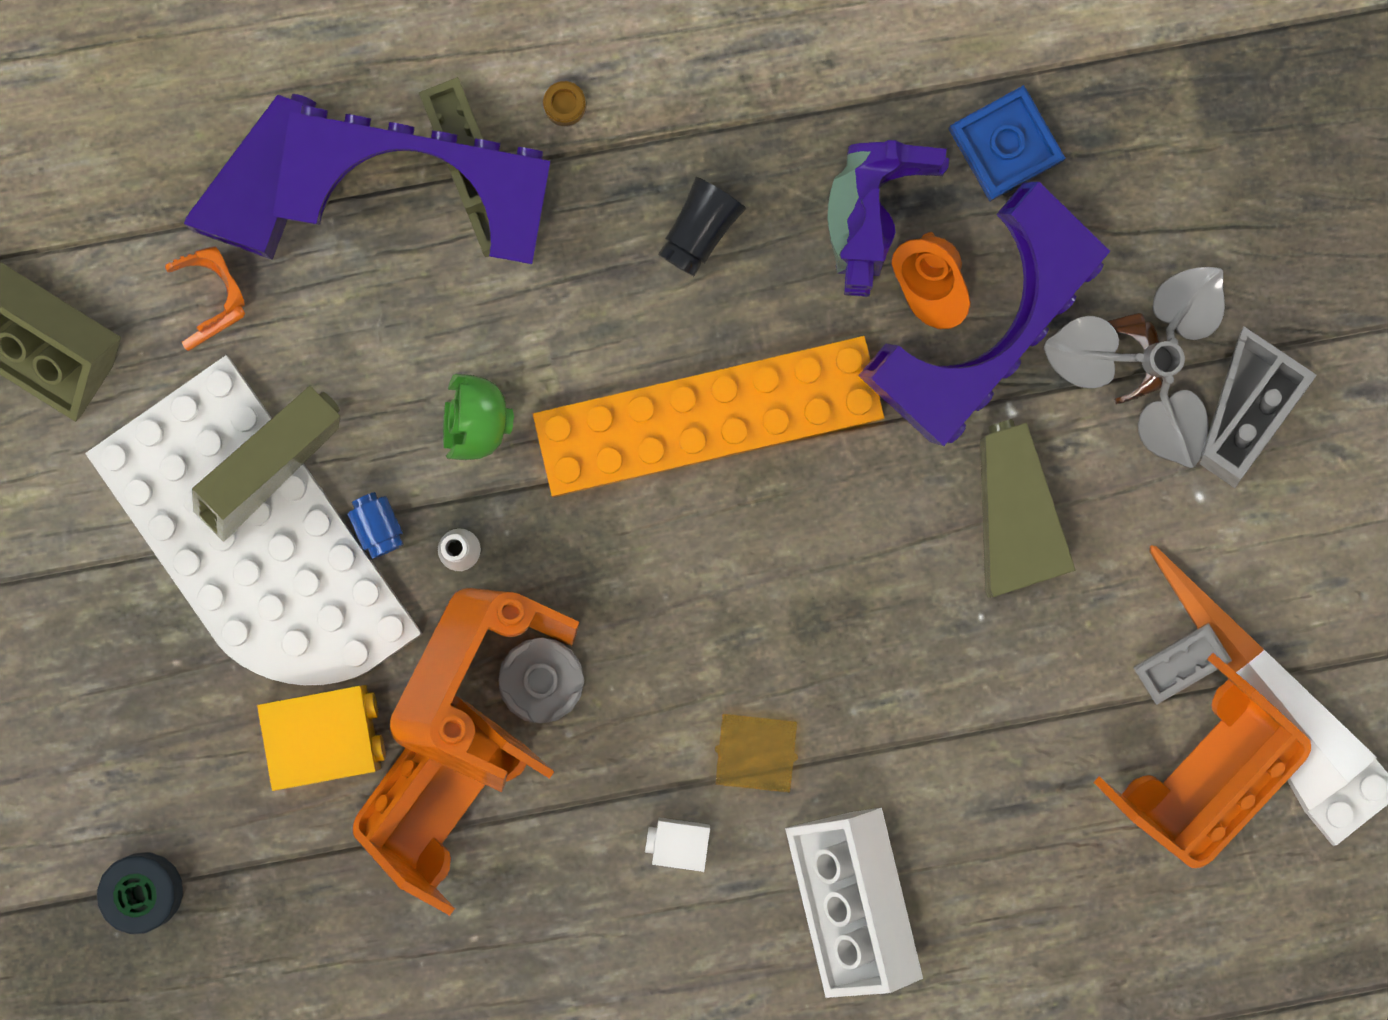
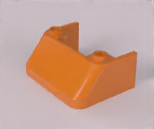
M477 588L459 590L450 599L391 716L390 729L394 740L407 749L502 792L508 771L467 753L475 736L474 723L468 714L450 706L488 629L502 636L515 637L521 635L530 627L572 647L580 622L518 593Z
M1214 653L1207 660L1228 678L1216 690L1212 700V710L1221 721L1163 783L1151 775L1137 778L1128 785L1122 794L1100 776L1093 782L1133 823L1191 868H1201L1213 861L1300 768L1311 752L1310 739Z
M456 695L454 696L450 706L468 714L475 726L474 740L467 753L508 771L506 782L519 776L524 771L526 764L550 779L554 771L525 744ZM405 748L357 814L353 824V835L400 889L450 916L455 908L437 889L440 882L448 875L451 861L450 853L442 843L485 784Z

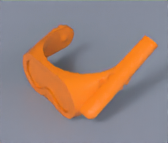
M216 246L196 251L193 255L188 254L187 257L181 256L180 259H174L172 263L169 262L165 265L168 273L186 266L206 267L214 271L223 280L227 288L228 296L224 304L225 310L197 326L198 331L182 341L187 351H190L245 316L242 308L245 306L241 291L234 278L230 275L228 267Z

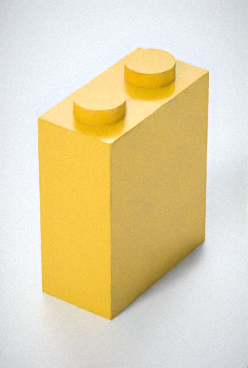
M367 685L257 705L272 791L381 770L380 761L386 760L382 735L375 736L373 719L378 718L377 700L374 692L368 693Z

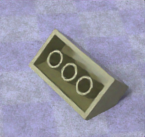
M0 262V375L76 422L82 416L111 371L121 337Z

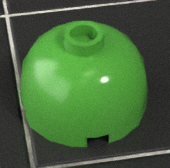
M454 374L449 382L448 390H456L455 397L451 402H445L443 445L445 449H451L446 457L447 459L455 460L481 459L491 455L500 446L504 434H511L514 422L513 409L506 408L504 395L497 385L488 379L475 375Z

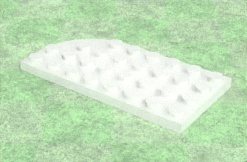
M227 355L85 453L218 646L229 657L252 672L288 684L326 685L357 678L373 670L423 634L305 464L298 468L224 542L193 512L192 488L272 419Z

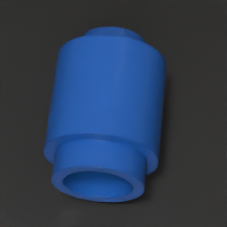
M372 492L351 502L354 509L348 512L347 515L363 550H368L372 559L385 555L404 545L400 538L403 531L387 496L378 498L376 493Z

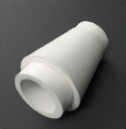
M460 528L448 531L441 538L438 545V555L441 562L447 568L454 571H464L473 567L478 561L481 552L477 537L472 532ZM456 540H459L463 546L462 552L458 556H453L448 551V546L451 542L455 543Z

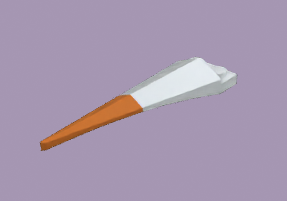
M1151 545V555L1197 629L1209 623L1232 659L1227 665L1262 694L1310 739L1311 752L1307 760L1287 781L1304 812L1332 846L1338 845L1388 805V773L1376 760L1377 757L1158 547Z

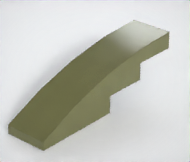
M458 77L419 92L433 130L458 135L456 143L474 146L475 138L483 139ZM447 163L485 258L489 257L491 246L490 226L483 202L471 182L458 169Z

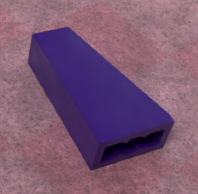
M292 94L291 99L277 95L189 212L184 225L197 234L273 260L288 220L274 217L273 210L289 112L301 113L302 105L316 107L317 103L299 94Z

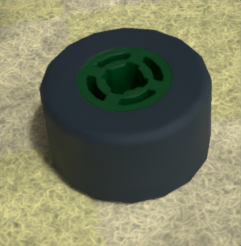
M151 852L134 853L113 863L102 875L97 889L98 907L104 919L116 930L128 934L147 933L167 923L178 911L183 897L182 879L176 867L165 857Z

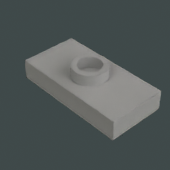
M1207 623L1134 666V670L1157 705L1216 671L1217 668L1207 660L1212 653L1226 664L1231 662L1232 659L1210 624Z

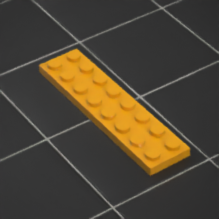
M865 336L532 413L551 496L566 495L883 420L884 414L879 395L858 376L871 361Z

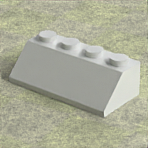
M882 808L849 812L785 828L825 997L892 993L923 979Z

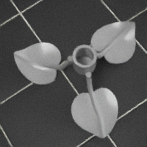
M1217 267L1188 269L1171 276L1160 285L1153 299V312L1159 320L1169 323L1166 328L1167 341L1151 344L1143 353H1115L1119 345V337L1116 330L1108 321L1095 316H1085L1070 321L1056 334L1046 340L1044 344L1045 354L1053 369L1066 381L1078 387L1092 389L1109 384L1115 375L1114 361L1142 362L1144 370L1149 375L1162 377L1163 382L1159 393L1161 401L1151 402L1144 407L1138 421V433L1142 443L1149 451L1161 458L1188 468L1195 467L1203 454L1208 434V416L1203 402L1192 391L1180 390L1173 393L1170 397L1168 396L1170 384L1174 382L1173 375L1182 369L1185 362L1184 352L1178 345L1174 331L1176 329L1178 334L1185 339L1198 340L1210 336L1217 330L1222 322L1225 309L1223 270Z

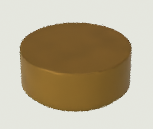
M560 81L547 89L543 98V106L547 117L553 123L559 126H571L583 117L586 110V101L580 87L572 82Z

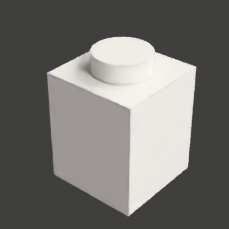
M659 818L657 828H648L645 853L653 854L652 865L704 872L710 825Z

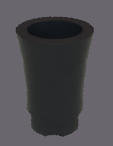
M695 177L688 198L676 222L665 238L668 242L665 243L658 255L694 277L701 262L706 263L716 245L730 226L746 210V207L718 187L699 177Z

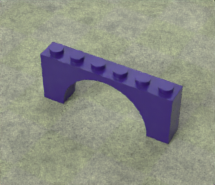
M302 105L301 113L289 112L273 210L274 217L320 225L324 209L332 192L339 182L356 166L375 156L389 152H421L440 158L454 166L476 189L489 220L491 238L490 257L527 264L533 263L550 161L542 159L543 151L518 147L517 153L511 154L499 151L501 143L476 138L474 146L456 143L458 135L432 130L431 138L413 135L415 128L413 126L389 122L388 130L370 127L371 118L345 114L344 122L327 119L328 110Z
M1024 182L996 214L1014 238L1023 267L1021 303L1012 325L1003 338L979 357L964 363L947 366L928 364L907 353L899 345L886 343L858 375L931 443L945 446L947 442L952 443L962 435L966 429L965 421L974 411L981 410L990 402L994 395L993 388L1002 378L1010 377L1019 368L1022 354L1029 346L1037 345L1047 335L1049 331L1047 325L1057 314L1064 313L1072 306L1076 300L1074 293L1084 282L1091 281L1100 273L1104 266L1102 261L1110 252L1040 182Z

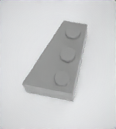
M1243 326L1234 349L1199 464L1236 488L1317 375Z

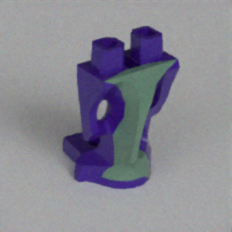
M896 140L857 143L848 146L846 167L834 178L827 214L830 242L836 260V270L838 274H845L844 295L870 296V289L873 287V276L880 275L896 233L892 217L879 202V188L892 179L904 176H943L949 167L946 149L906 145Z

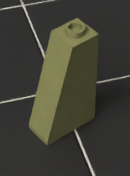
M311 386L307 387L192 488L193 512L223 542L228 539L339 429L340 415L338 412L340 409L336 402L325 392L318 394Z
M1013 419L989 426L990 434L980 439L984 576L987 598L1076 571L1027 422L1015 426Z

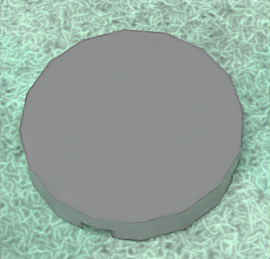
M537 638L526 640L510 650L501 664L498 681L501 698L512 713L524 721L547 723L557 721L573 710L581 698L585 680L582 665L570 648L556 640Z

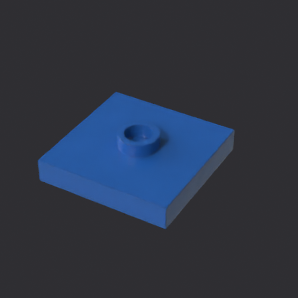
M1024 85L955 122L948 128L989 202L1062 163L1066 159Z

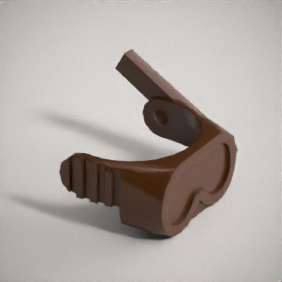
M1141 313L1108 321L1117 333H1125L1134 337L1144 350L1149 345L1159 342L1155 327L1152 323L1146 322L1144 315ZM1146 373L1142 384L1134 392L1114 399L1115 404L1129 402L1161 389L1162 377H1153Z

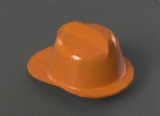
M932 232L925 233L920 239H912L900 244L893 253L892 267L907 303L915 316L926 325L937 329H951L961 324L969 313L971 302L968 288L961 274L962 260L956 247L946 239L936 237Z

